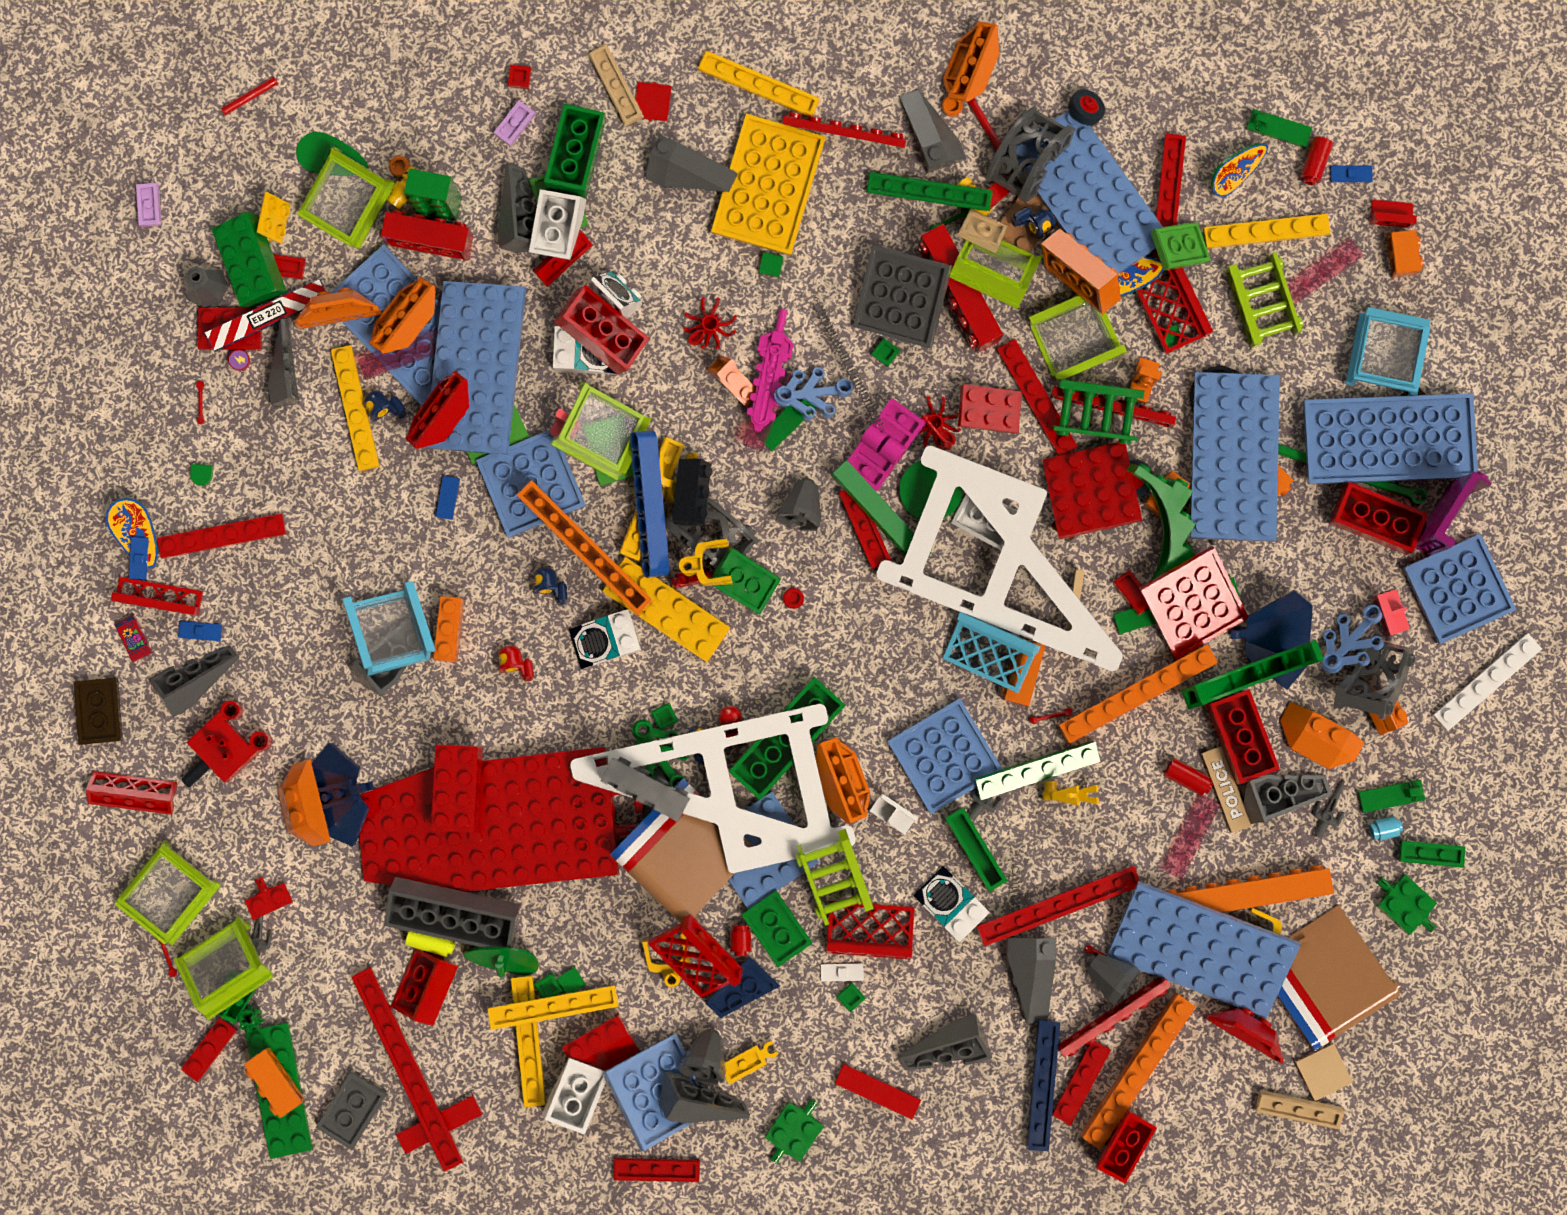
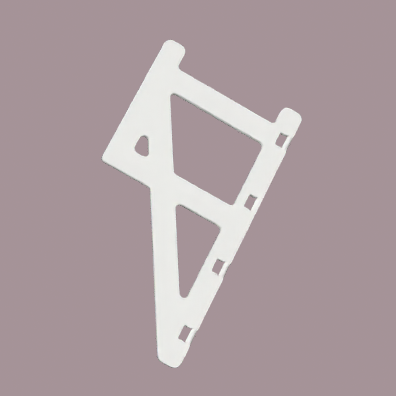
M927 446L922 454L921 463L937 471L936 480L904 562L897 564L889 560L882 561L877 570V578L1109 671H1116L1123 657L1122 652L1030 538L1047 491L934 446ZM958 486L966 492L1004 540V546L983 596L970 593L923 573L954 490ZM1004 498L1018 502L1019 508L1015 514H1010L1002 504ZM1020 565H1024L1071 623V630L1062 629L1004 605L1013 578ZM902 575L913 579L912 587L899 582ZM963 599L975 604L973 611L960 606ZM1024 623L1036 628L1034 635L1021 630ZM1088 648L1098 652L1096 659L1084 655L1085 649Z
M822 704L576 758L571 762L572 775L575 780L626 795L613 788V786L601 782L609 765L596 767L594 760L608 757V763L610 764L612 758L619 759L621 756L630 761V766L635 768L692 754H702L711 796L704 798L688 792L687 797L690 800L683 814L718 825L730 873L796 859L795 855L799 854L797 845L801 844L804 854L835 844L837 840H840L838 831L846 829L851 845L853 846L856 842L854 830L851 826L845 825L833 828L828 817L809 732L812 727L824 725L828 721L826 708ZM802 713L803 721L791 723L789 716ZM738 728L739 735L726 738L725 730ZM787 734L808 826L806 828L797 827L737 808L724 748ZM673 742L674 750L661 753L659 745ZM745 834L760 837L762 842L757 846L746 847L743 837Z

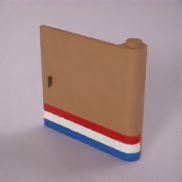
M684 778L674 787H679L689 793L701 796ZM653 809L610 854L623 869L680 923L683 922V917L689 914L698 920L697 913L735 874L728 871L718 825L683 813L677 822ZM743 837L745 846L753 847V845L745 837Z
M1339 905L1288 937L1300 942L1301 946L1277 996L1302 1031V1036L1314 1052L1400 996L1398 991L1401 988L1394 979L1391 980Z

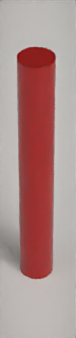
M272 77L222 107L221 110L226 116L279 83L275 77Z
M973 98L967 103L997 152L1001 142L977 101Z

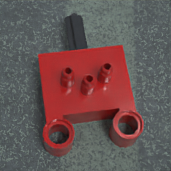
M226 701L222 704L220 711L186 742L202 760L181 780L184 785L190 788L209 769H212L224 783H228L261 751L268 750L271 747L272 737L266 732L259 731L253 733L248 742L229 721L238 720L242 717L244 712L243 706L239 702ZM231 705H235L237 709L234 716L228 714V708ZM262 735L266 742L264 746L259 747L257 745V738Z

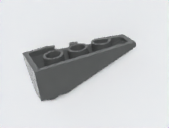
M920 90L899 96L927 173L967 160L958 137Z
M659 135L650 153L646 179L665 188L680 187L689 190L693 188L729 193L738 173L674 140Z
M285 318L280 320L268 382L269 390H266L267 401L275 408L300 404L289 322Z
M230 645L207 653L203 661L193 662V659L186 661L187 666L175 671L174 666L148 679L173 718L192 707L239 659L237 653Z
M1264 775L1247 782L1244 807L1250 823L1255 824L1265 822L1332 796L1325 775Z
M1008 937L1006 938V960L1014 977L1012 978L1013 983L1016 985L1019 993V1002L1025 1021L1030 1024L1037 1023L1038 1020H1048L1056 964V938Z
M976 1014L954 1020L898 1055V1060L905 1070L927 1069L937 1062L948 1067L952 1066V1061L965 1060V1065H970L992 1059L983 1026Z
M665 1071L660 1106L667 1120L671 1122L694 1123L749 1118L750 1113L744 1101L721 1091L716 1094L703 1083L698 1086L691 1083L690 1078L687 1076Z

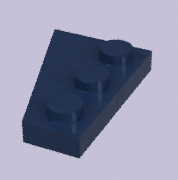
M750 956L741 965L743 968L741 983L736 986L730 983L718 989L705 1003L720 1018L780 987Z

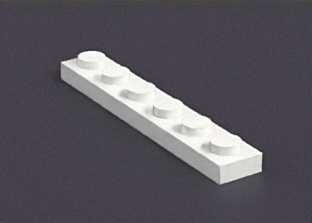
M1526 633L1432 716L1446 731H1449L1541 651L1542 648L1529 633Z

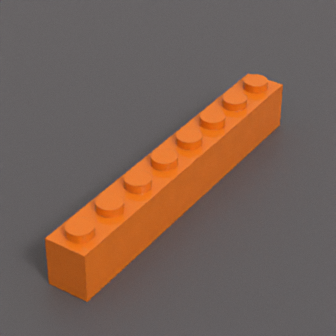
M532 480L517 494L638 617L653 603V600Z
M1203 645L1058 724L1057 727L1066 744H1070L1217 664L1218 661L1209 645Z
M1323 865L1310 866L1309 871L1303 872L1302 868L1290 869L1289 874L1281 875V871L1268 873L1266 878H1260V875L1248 876V881L1239 882V878L1226 880L1227 884L1218 885V882H1211L1205 884L1206 888L1200 889L1197 888V885L1184 887L1185 891L1177 892L1176 889L1164 890L1221 913L1334 894L1330 868H1323Z
M1174 992L1080 1133L1083 1139L1099 1150L1103 1148L1196 1008L1195 1005Z

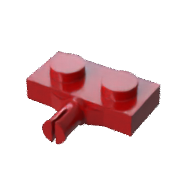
M263 876L259 877L261 884L258 878L254 880L260 892L254 897L245 900L253 920L293 902L285 883L267 888Z

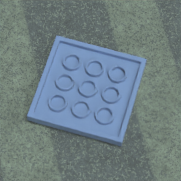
M550 430L509 446L508 455L489 454L476 460L508 538L544 524L517 496L531 480L565 514L586 507L565 453L550 445L554 438L550 434Z
M1481 533L1453 545L1450 549L1428 556L1403 568L1438 645L1516 610Z
M960 698L887 741L930 814L976 788L974 778L1002 770V767Z
M773 792L745 809L746 811L794 825ZM750 834L744 835L753 846L760 845L762 842L760 837ZM797 859L737 872L729 881L747 909H750L774 891L779 890L803 874L805 869L803 866L799 867ZM817 859L809 861V868L818 864L819 861Z
M676 1033L603 1072L641 1152L692 1124L667 1120L660 1106L665 1071L682 1075L679 1065L686 1053ZM690 1075V1082L700 1086L701 1083L694 1081L696 1077Z

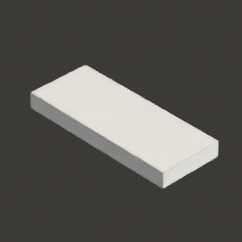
M863 963L821 964V982L864 981Z

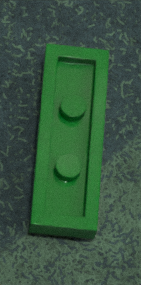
M1400 840L1398 862L1464 868L1466 847Z

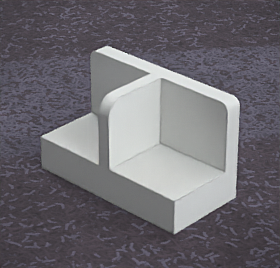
M882 793L870 809L871 813L904 835L918 818Z

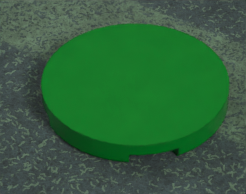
M921 460L912 464L905 471L899 487V495L904 508L917 519H920L937 477V471L924 466ZM961 487L955 488L943 519L951 515L958 507L962 497Z

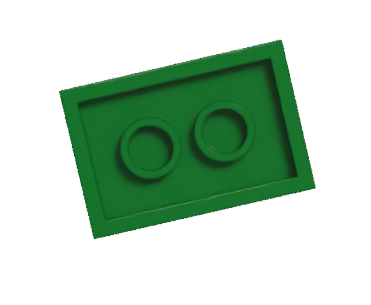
M731 547L728 548L710 578L731 576L733 584L712 586L759 615L781 580L775 574Z
M777 890L741 914L777 967H780L813 943Z

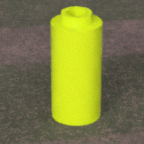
M408 932L405 942L406 946L446 958L448 954L452 955L456 942L414 932Z

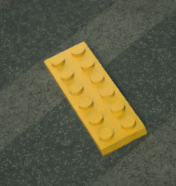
M625 557L619 567L653 600V603L639 617L705 662H708L730 630V627L658 578H646L642 568ZM606 585L602 592L610 598H612L613 600H615L616 602H618L619 604H621L622 606H624L625 608L629 609L631 612H633Z

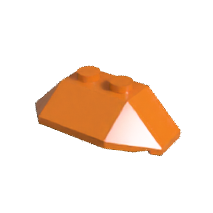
M979 21L973 29L968 31L957 42L943 77L950 99L968 102L984 93L999 56L998 26L996 24Z
M420 277L416 282L402 288L374 323L372 338L369 344L383 354L408 348L434 315L435 286Z
M342 288L337 293L330 294V292L326 291L311 297L294 322L298 329L378 316L382 312L377 305L355 290Z
M1289 702L1280 719L1290 749L1326 769L1355 761L1365 743L1344 727L1292 702Z
M837 737L819 743L817 746L816 763L823 794L829 809L847 824L866 818L870 790L856 753L840 742Z
M311 759L295 763L291 766L277 790L287 832L312 847L329 843L331 840Z

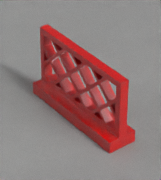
M1183 267L1166 270L1169 275L1167 283L1156 279L1151 283L1149 291L1143 289L1135 291L1166 355L1199 339H1203L1214 332ZM1154 282L1165 286L1162 296L1151 293ZM1168 288L1177 291L1178 297L1176 301L1165 298ZM1149 296L1161 300L1157 310L1148 306ZM1163 301L1174 305L1171 315L1160 311ZM1177 306L1186 310L1187 316L1185 320L1174 317ZM1158 315L1169 318L1166 329L1158 326L1156 322ZM1172 320L1183 324L1180 334L1169 330ZM1186 325L1193 327L1197 336L1192 338L1184 336L1183 333ZM1167 334L1179 337L1177 344L1171 348L1168 347L1165 341Z
M857 903L848 906L854 907L851 911L845 907L844 909L848 914L840 921L833 915V912L829 913L826 953L912 959L915 907L872 904L876 910L872 913L870 910L867 911L869 916L861 923L852 913L858 908H864L863 904L859 905ZM879 910H885L891 916L883 924L874 916ZM900 911L910 912L909 921L904 926L895 918ZM849 916L858 924L850 932L841 924ZM872 917L879 927L870 934L862 924ZM834 919L836 921V924L832 927ZM891 919L900 927L892 936L883 927ZM839 925L847 935L841 940L832 939V930ZM907 925H909V932L905 929ZM859 927L868 936L862 942L856 941L851 935ZM880 929L889 937L884 943H877L872 937ZM902 930L908 936V945H899L894 939ZM849 937L852 941H847L845 939ZM890 940H892V942H893L894 944H887V943H888Z
M691 914L683 917L681 924L648 941V945L700 998L730 983L733 986L741 983L743 968ZM681 932L687 939L675 938L674 935ZM658 943H670V948L660 947ZM672 944L685 945V951L672 949ZM687 947H696L700 953L687 951ZM671 955L682 956L683 962L673 960ZM688 957L699 960L698 964L685 962V959ZM701 960L709 961L713 967L700 965ZM684 968L697 970L696 975L687 974ZM699 971H704L712 974L710 978L698 976ZM716 973L722 974L725 978L716 979L713 976ZM697 982L709 983L710 985L702 989Z

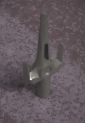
M975 788L971 793V797L977 804L969 814L970 819L975 821L984 808L994 812L1002 799L999 798L992 805L990 802L992 797L980 800Z
M1341 780L1325 810L1319 812L1321 801H1318L1313 811V816L1321 820L1314 834L1319 839H1322L1328 824L1339 826L1345 814L1342 811L1337 819L1333 817L1345 783L1344 780ZM1335 799L1333 808H1332L1331 812H1329V808H1330V806H1331L1333 800Z
M263 916L257 919L252 938L253 945L259 956L260 949H270L272 940L271 932L268 935L267 942L262 940ZM260 924L259 937H257L258 925Z

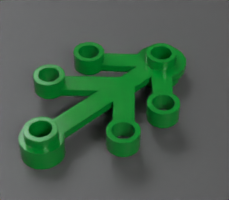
M638 720L632 726V735L636 738L635 745L654 741L652 737L666 739L669 733L678 736L674 730L664 731L653 728L647 720ZM642 726L646 729L645 734L639 733V727ZM659 745L661 753L674 750L672 747ZM689 755L686 756L685 758L679 757V758H677V759L680 760V761H682V760L685 761V760H687V759L689 758ZM667 760L658 762L669 779V787L674 788V780L680 782L684 777L676 775ZM655 763L648 764L645 770L650 772L653 779Z

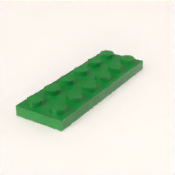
M289 1022L263 1027L261 1030L254 1029L252 1034L246 1031L250 1058L252 1059L270 1047L303 1095ZM257 1090L270 1159L313 1150L305 1103H301L280 1118L272 1113L269 1108L270 1102L266 1097L263 1098Z

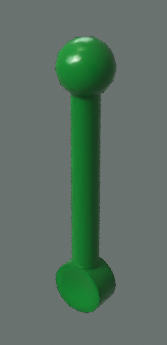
M963 209L960 214L937 225L933 224L929 229L931 231L942 224L946 225L961 217H966L969 211Z

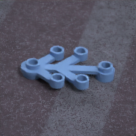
M816 367L813 369L811 377L803 389L794 391L797 384H801L805 378L803 371L795 370L787 386H781L775 390L774 400L780 406H792L800 411L803 419L807 421L813 420L816 411L813 407L806 406L797 399L806 400L822 410V415L825 418H832L836 411L835 407L817 397L838 395L841 398L848 397L853 390V384L848 379H840L836 386L814 388L817 382L822 381L825 375L822 368ZM818 372L821 376H816L815 373Z
M1369 605L1364 609L1365 619L1351 635H1349V626L1351 625L1349 616L1346 614L1338 616L1337 623L1340 627L1341 647L1337 651L1335 650L1336 633L1333 630H1327L1323 634L1327 654L1323 657L1322 667L1326 672L1336 673L1345 665L1358 663L1360 666H1367L1370 663V657L1366 652H1359L1354 656H1345L1348 651L1371 647L1374 650L1383 648L1384 642L1380 636L1359 640L1372 624L1378 623L1382 619V612L1378 606ZM1373 614H1377L1375 618H1370ZM1342 619H1347L1346 623H1340ZM1328 635H1334L1332 639H1327ZM1375 641H1380L1378 645H1373ZM1361 657H1366V660L1359 661ZM1331 662H1336L1335 665L1329 666Z

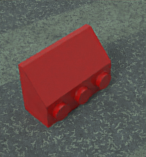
M415 948L391 1007L413 1021L434 1026L458 965L435 954Z
M620 1013L562 1046L567 1058L577 1060L603 1071L640 1052Z
M1127 1110L1095 1168L1126 1184L1157 1127Z

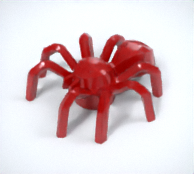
M719 297L716 298L710 315H707L705 311V298H701V313L704 318L690 315L687 312L684 314L688 319L701 322L691 328L684 327L683 329L689 333L702 328L689 336L688 342L690 345L696 346L701 344L707 333L705 343L701 346V349L704 350L708 346L711 334L715 338L716 349H719L720 340L717 331L725 337L735 335L736 330L732 331V333H726L719 328L731 325L737 318L734 315L727 322H719L722 318L717 319L718 314L714 316L720 302Z
M927 396V405L932 414L930 415L927 412L929 420L942 436L954 445L956 442L955 436L948 430L943 429V427L956 433L960 432L961 428H954L944 423V421L949 419H957L959 413L941 417L945 410V397H941L940 411L936 414L931 398ZM926 423L919 432L921 434L928 430L923 440V446L925 448L928 446L927 441L931 433H933L936 446L942 449L943 446L939 443L938 436Z

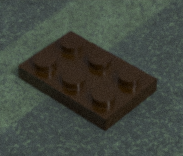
M118 678L73 681L78 745L123 741Z

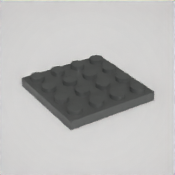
M872 245L853 327L922 347L932 348L952 265Z

